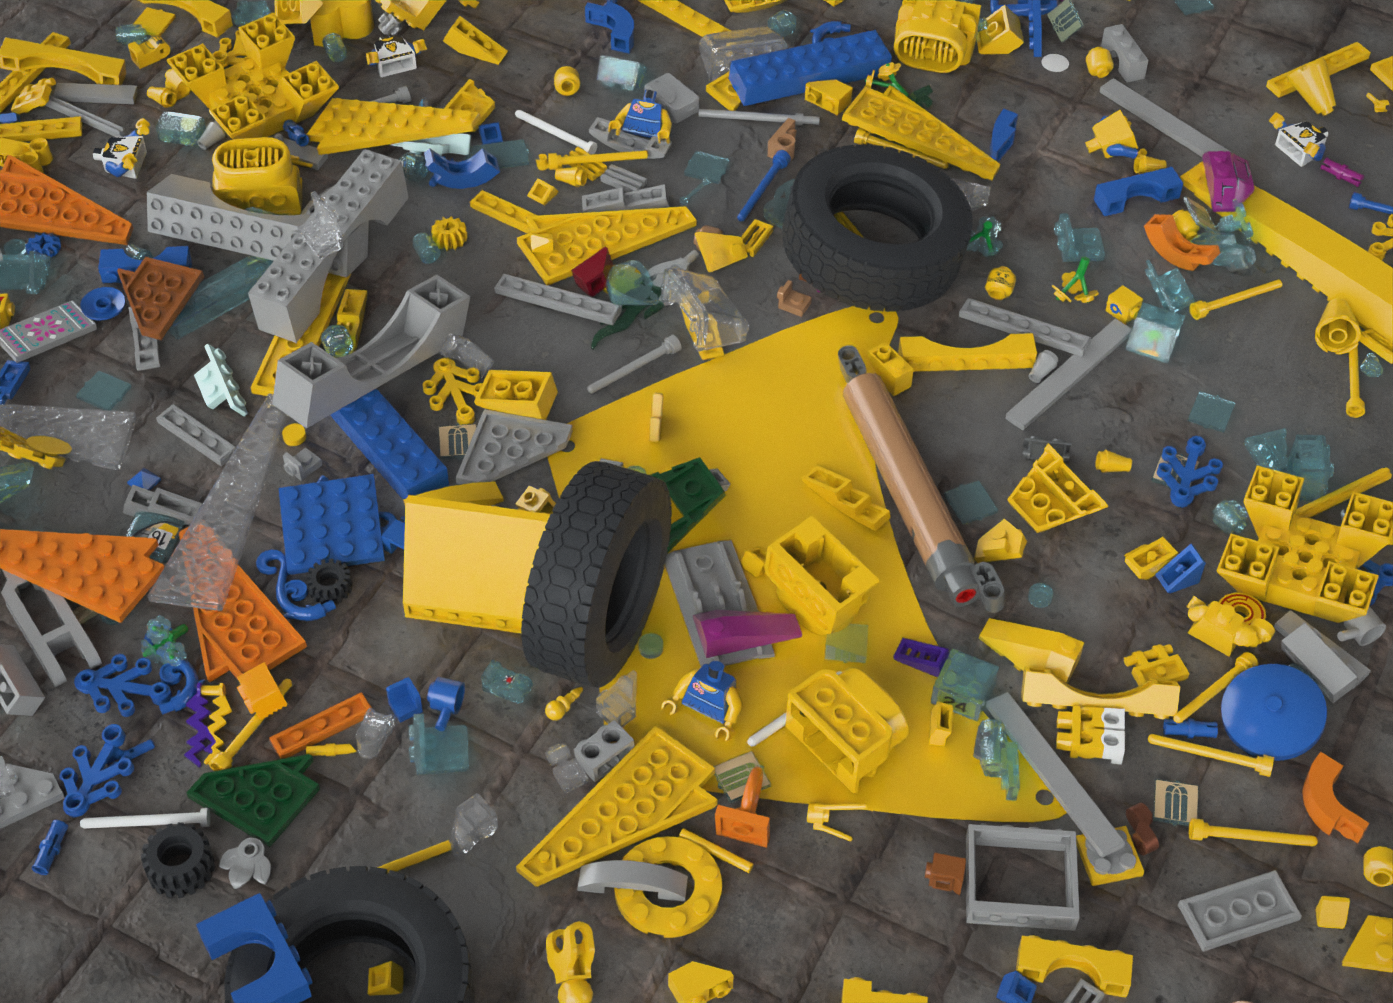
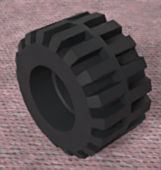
M178 822L177 826H173L171 823L166 825L167 828L163 830L160 827L156 830L155 836L150 835L147 838L149 844H144L142 848L141 861L150 885L153 889L156 888L157 893L161 895L166 893V896L173 898L174 894H177L178 898H183L186 893H190V895L195 894V889L205 887V880L210 881L212 877L211 872L215 869V860L207 836H204L200 828L196 830L195 825L192 824L186 827L184 823ZM180 854L191 855L181 865H166L174 856Z

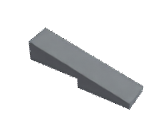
M665 184L624 193L621 187L582 196L583 213L670 207L669 195Z

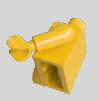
M1193 596L1186 606L1189 608L1188 617L1195 621L1188 634L1230 657L1236 645L1257 647L1262 642H1269L1275 633L1273 625L1260 618L1253 619L1250 625L1244 623V617L1236 613L1235 609L1229 604L1222 605L1217 601H1212L1206 606L1203 601Z

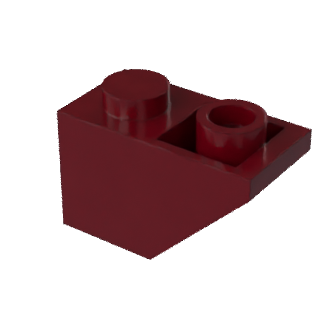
M605 246L571 270L576 285L590 297H593L609 285L613 262L608 248Z

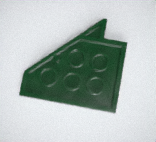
M307 754L203 773L186 794L192 801L204 808H209L210 812L251 837L259 839L266 846L271 847L317 794L320 787L318 783L303 775L306 769L313 763L312 755Z

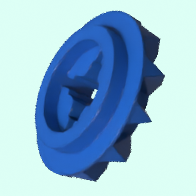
M43 232L42 235L35 234V238H29L25 246L30 257L43 260L55 256L61 249V242L59 237H55L53 233L47 235Z

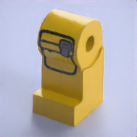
M157 35L139 45L135 41L128 44L131 60L139 69L160 61L170 53V46L162 37Z

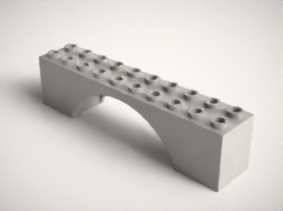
M366 149L362 151L248 292L259 330L295 343L298 342L320 313L321 297L326 277L338 250L346 238L359 225L369 220L387 226L409 197L401 160Z
M170 174L147 192L148 232L269 260H275L311 216V214L270 215L243 210L229 205L216 197L211 191L210 182ZM369 221L359 225L346 238L338 250L328 273L348 277L368 257Z
M435 275L407 290L401 304L389 322L372 340L357 351L344 357L334 358L313 342H310L284 356L277 363L272 404L305 428L312 426L461 340L470 296L442 277Z

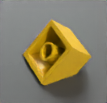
M1006 5L1002 6L978 25L977 45L980 54H1009L1024 43L1019 17Z

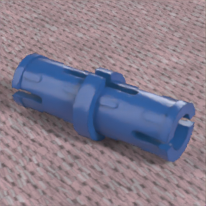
M286 120L283 128L287 131L288 137L296 141L299 146H306L309 142V137L304 133V129L300 125H296L293 120Z
M1188 718V720H1184L1182 723H1176L1172 719H1164L1163 733L1164 735L1187 736L1188 739H1193V737L1217 738L1218 724L1217 722L1194 721L1193 718Z
M53 820L46 838L41 840L39 854L32 866V870L37 874L47 875L55 855L60 853V844L68 829V825L65 822Z

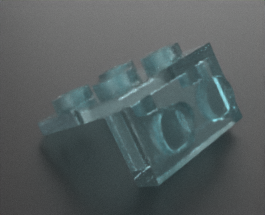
M1068 213L1059 215L1054 231L1058 238V249L1061 251L1063 262H1080L1082 257H1087L1090 261H1103L1105 259V252L1099 229H1072Z
M1150 260L1145 261L1148 266L1145 272L1163 308L1168 307L1171 314H1174L1190 306L1191 303L1196 302L1178 268L1158 277Z
M413 714L414 725H409L410 741L414 740V747H409L410 763L415 762L417 775L467 771L469 769L467 727L465 725L446 726L445 731H438L435 727L426 728L424 714Z

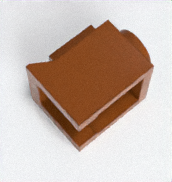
M934 853L933 862H927L924 878L930 879L929 886H933L932 888L950 892L953 890L956 894L960 895L966 859Z

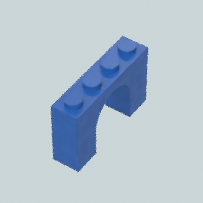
M260 893L196 924L198 932L212 960L242 945L251 943L265 945L275 952L274 963L264 976L231 993L234 1003H300L311 997L309 985L313 984L307 969H300L297 964L301 959L295 946L288 947L285 941L289 938L282 922L276 924L273 917L277 916L271 901L265 902Z

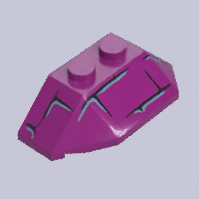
M1208 151L1202 155L1212 210L1213 212H1234L1254 192L1249 161L1230 151Z

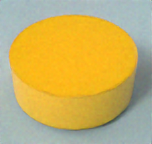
M296 423L287 425L282 431L283 440L289 446L301 445L306 440L305 428Z

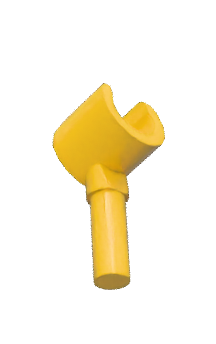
M1371 93L1366 94V97L1373 102L1375 112H1387L1386 105H1389L1388 100H1378Z
M540 154V160L536 159L538 169L543 171L549 168L547 155Z

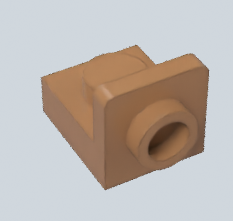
M788 280L784 287L781 286L778 290V308L802 317L810 306L812 297L792 290L793 281Z

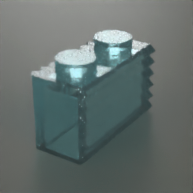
M163 111L159 122L156 124V131L160 141L194 145L195 147L198 145L197 140L200 139L206 129L203 117Z

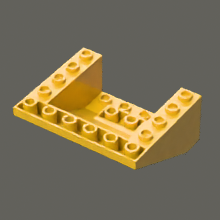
M408 495L405 505L403 580L405 617L521 633L523 604L525 603L526 587L529 585L527 582L530 570L533 567L532 563L536 550L539 549L540 538L543 531L546 530L545 526L550 514Z

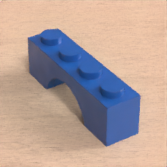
M1173 167L1159 169L1097 184L1094 201L1104 216L1117 214L1124 211L1125 202L1134 196L1152 197L1161 203L1179 199L1183 181Z
M188 246L166 247L160 255L153 258L189 268L192 267ZM102 249L98 266L102 283H122L117 272L118 268L135 272L143 260L130 258L123 249Z

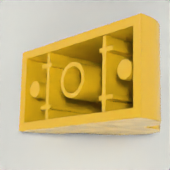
M321 0L323 5L310 18L315 46H332L342 41L343 38L360 39L369 35L374 29L371 0Z

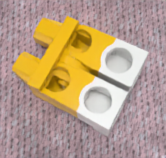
M1073 705L1072 712L1058 711L1057 728L1070 729V733L1057 732L1056 749L1070 751V758H1078V756L1085 759L1103 758L1111 759L1112 764H1122L1125 752V709L1081 708L1079 705Z

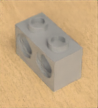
M613 720L608 725L601 726L597 733L590 738L578 743L576 748H574L576 763L594 782H597L608 774L635 747L634 739Z

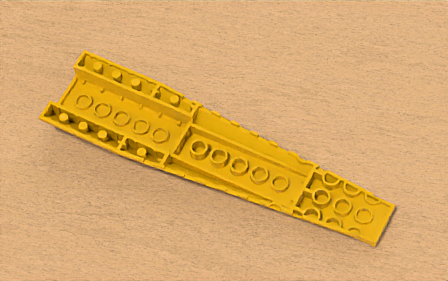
M1202 161L1181 175L1180 179L1183 181L1184 187L1192 191L1197 198L1212 209ZM1254 186V192L1234 212H1217L1225 220L1233 221L1235 223L1234 227L1239 231L1249 234L1250 239L1257 244L1259 242L1266 247L1268 254L1271 256L1276 255L1282 260L1281 264L1286 268L1290 266L1295 270L1297 277L1301 280L1306 279L1309 281L1316 292H1323L1328 296V301L1336 298L1345 300L1349 304L1358 324L1363 329H1373L1393 344V268L1312 217Z

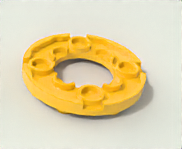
M657 837L638 844L622 859L662 865L663 863H670L674 866L680 865L691 873L695 882L691 897L682 905L673 908L652 904L645 897L643 890L614 888L616 904L621 914L633 927L641 932L664 935V938L680 937L700 929L715 914L722 893L721 873L714 858L700 845L679 837Z

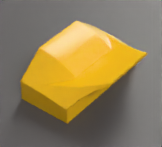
M1161 537L1149 545L1143 544L1124 556L1126 564L1139 579L1148 580L1174 559L1178 552L1164 537Z

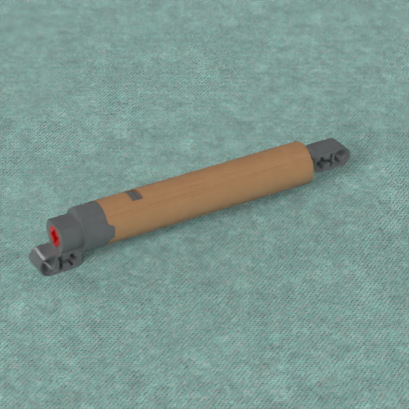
M851 345L843 346L838 351L840 370L847 383L843 390V397L936 588L941 591H947L954 607L967 606L979 598L987 611L992 613L1001 611L1005 606V593L994 567L987 562L975 564L881 376L876 373H867L866 366L856 347Z

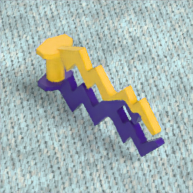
M197 683V693L186 703L187 707L196 712L186 720V723L196 729L198 733L186 741V744L193 748L186 752L184 756L199 768L202 765L195 757L197 753L202 750L210 753L204 760L205 765H208L213 756L221 752L217 748L224 745V742L214 734L227 724L222 717L232 712L226 699L227 692L224 683H220V685ZM204 695L219 696L212 701L220 708L211 714L209 710L203 707V705L208 703V700L204 699ZM209 715V718L215 723L207 727L201 720ZM208 739L212 743L205 748L201 742Z

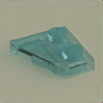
M1285 428L1245 438L1244 446L1258 466L1286 473L1288 468L1286 454L1288 450L1286 444L1287 430Z
M30 462L0 467V503L30 486L34 466Z

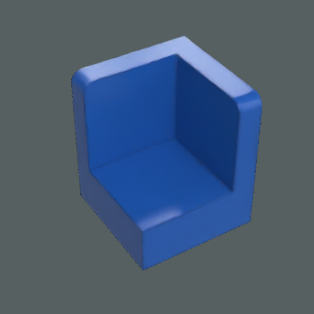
M395 520L381 535L385 551L392 554L397 547L404 549V523Z
M409 677L386 688L389 705L400 723L423 712L420 694Z

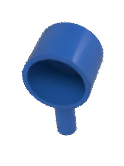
M438 677L435 682L430 684L427 701L430 702L431 709L441 711L435 726L438 731H445L451 714L456 715L460 711L465 694L464 682Z

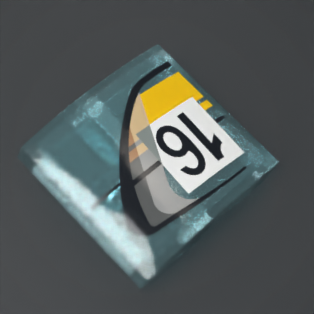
M136 511L125 536L157 539L159 546L149 557L167 563L185 521L163 514Z

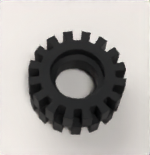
M324 559L321 560V565L316 562L313 564L314 569L309 568V574H306V582L310 597L314 598L315 602L318 603L320 601L322 605L326 601L337 600L339 604L342 602L341 597L346 600L348 593L351 594V574L345 563L342 565L340 560L334 563V559H329V563H326ZM328 578H335L339 580L337 583L331 586H323L320 584L323 580Z

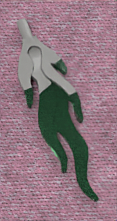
M693 250L685 258L680 257L676 260L655 265L642 277L635 280L634 286L638 288L624 293L615 302V304L622 305V310L627 308L625 313L614 325H608L594 335L591 349L594 350L599 341L604 337L629 328L637 315L646 307L651 306L645 311L644 319L659 312L667 303L670 290L674 285V295H678L685 284L689 265L699 257V253Z

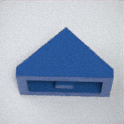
M1190 544L1155 575L1167 593H1173L1198 584L1206 562L1195 546Z

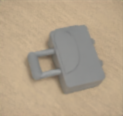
M666 73L644 86L645 89L657 92L655 103L662 104L664 109L668 111L670 120L674 124L699 111V96L670 73Z

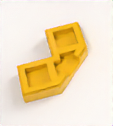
M655 392L653 394L649 440L653 442L660 440L663 393Z

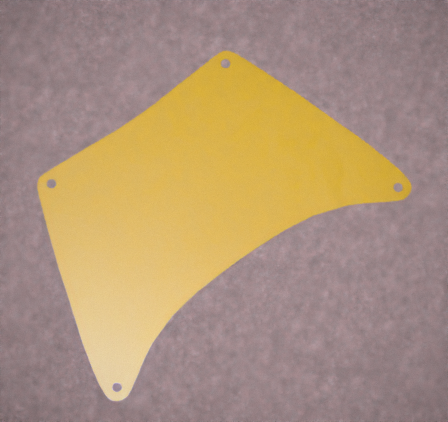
M851 306L825 314L724 354L723 357L712 359L677 373L567 423L572 425L573 431L569 440L574 442V450L570 452L561 450L547 456L559 498H561L560 495L565 487L569 485L570 480L582 467L590 462L600 461L601 458L622 462L624 468L650 475L656 472L661 474L672 470L671 467L700 457L708 469L717 468L728 480L730 486L725 491L726 496L669 553L717 541L732 540L741 563L745 551L758 546L767 551L768 545L812 515L834 537L839 538L851 553L856 554L861 563L880 580L871 589L870 599L860 606L858 614L854 616L853 622L845 631L830 636L818 635L806 629L798 621L802 637L772 643L775 657L756 658L724 666L723 672L736 679V689L742 700V708L737 722L732 726L735 736L732 740L725 742L727 737L725 730L721 738L717 739L715 736L716 730L719 727H723L725 723L722 724L683 705L681 698L678 701L680 707L676 713L670 715L673 711L671 703H668L665 709H661L662 703L673 697L674 694L672 692L680 679L693 669L699 670L701 668L664 565L655 601L633 652L627 658V662L620 669L616 677L605 686L599 688L604 725H608L615 720L634 739L635 746L656 725L713 767L752 752L770 783L761 788L759 797L761 799L809 804V802L824 804L858 803L868 805L867 809L862 810L931 818L991 822H1040L1058 819L1067 813L1055 797L1049 805H1042L1037 802L1036 793L1038 791H1051L1012 740L987 717L949 666L943 678H939L894 660L893 656L902 638L938 646L925 621L908 578L890 521L888 520L874 531L836 509L802 481V477L818 465L852 480L853 488L871 495L872 503L886 509L875 461L843 397V390L847 383L840 370L838 351L847 345L856 347L866 366L867 373L874 374L875 370L869 359L868 350L883 342H887L890 345L899 319L896 311L886 312L884 308L882 312L870 310V307L866 310ZM874 312L883 314L884 321L874 323L869 319V316ZM655 392L664 394L661 435L658 442L649 441L653 394ZM671 500L672 524L683 516ZM742 568L759 612L791 614L781 604L777 595V586L769 579L766 572L759 577H755ZM826 646L836 649L835 659L825 658ZM909 648L906 655H909L912 649ZM841 651H843L842 659L844 660H839L841 659ZM849 653H850V660H855V661H849V660H848ZM856 656L865 658V662L856 661ZM851 667L863 670L898 703L905 714L909 726L907 738L889 751L888 758L877 766L876 774L872 777L865 775L860 779L859 790L855 795L786 725L756 746L751 747L747 742L749 737L787 712L788 692L823 669L832 670L835 673L839 671L844 672ZM946 696L951 697L955 703L946 704L954 707L952 733L946 739L945 746L929 745L932 708L938 701H952L949 698H944ZM962 702L966 703L965 710L967 711L964 713L955 706ZM979 725L987 731L998 729L991 761L981 762L973 757ZM745 763L746 765L743 764L718 776L715 772L702 789L709 792L727 794L728 791L745 785L748 778L728 785L725 788L723 785L725 786L749 776L750 772L744 771L725 780H720L743 771L747 767L754 768L755 764Z

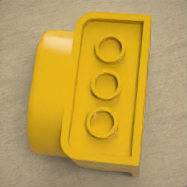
M903 0L895 30L894 51L897 58L911 68L936 73H949L956 70L959 66L967 65L971 60L976 45L981 5L955 0Z
M271 137L233 139L221 144L215 150L212 157L214 166L212 192L216 197L229 205L251 212L270 215H300L302 212L303 180L300 177L299 168L292 164L289 148L284 142Z
M812 515L768 545L764 566L765 572L769 579L777 586V595L781 604L791 614H795L797 620L806 629L818 635L830 636L845 631L853 622L854 616L858 614L860 606L870 599L871 589L880 582L861 563L856 554L851 553L839 538L834 537Z
M851 667L839 675L832 670L823 669L788 692L786 727L854 795L859 790L860 779L865 775L867 777L874 776L877 772V766L888 758L889 751L908 736L909 726L901 707L876 681L861 669ZM803 712L807 717L802 716L800 713Z

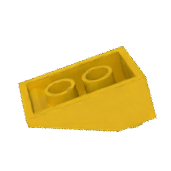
M489 370L474 403L491 411L546 420L558 390L551 372Z

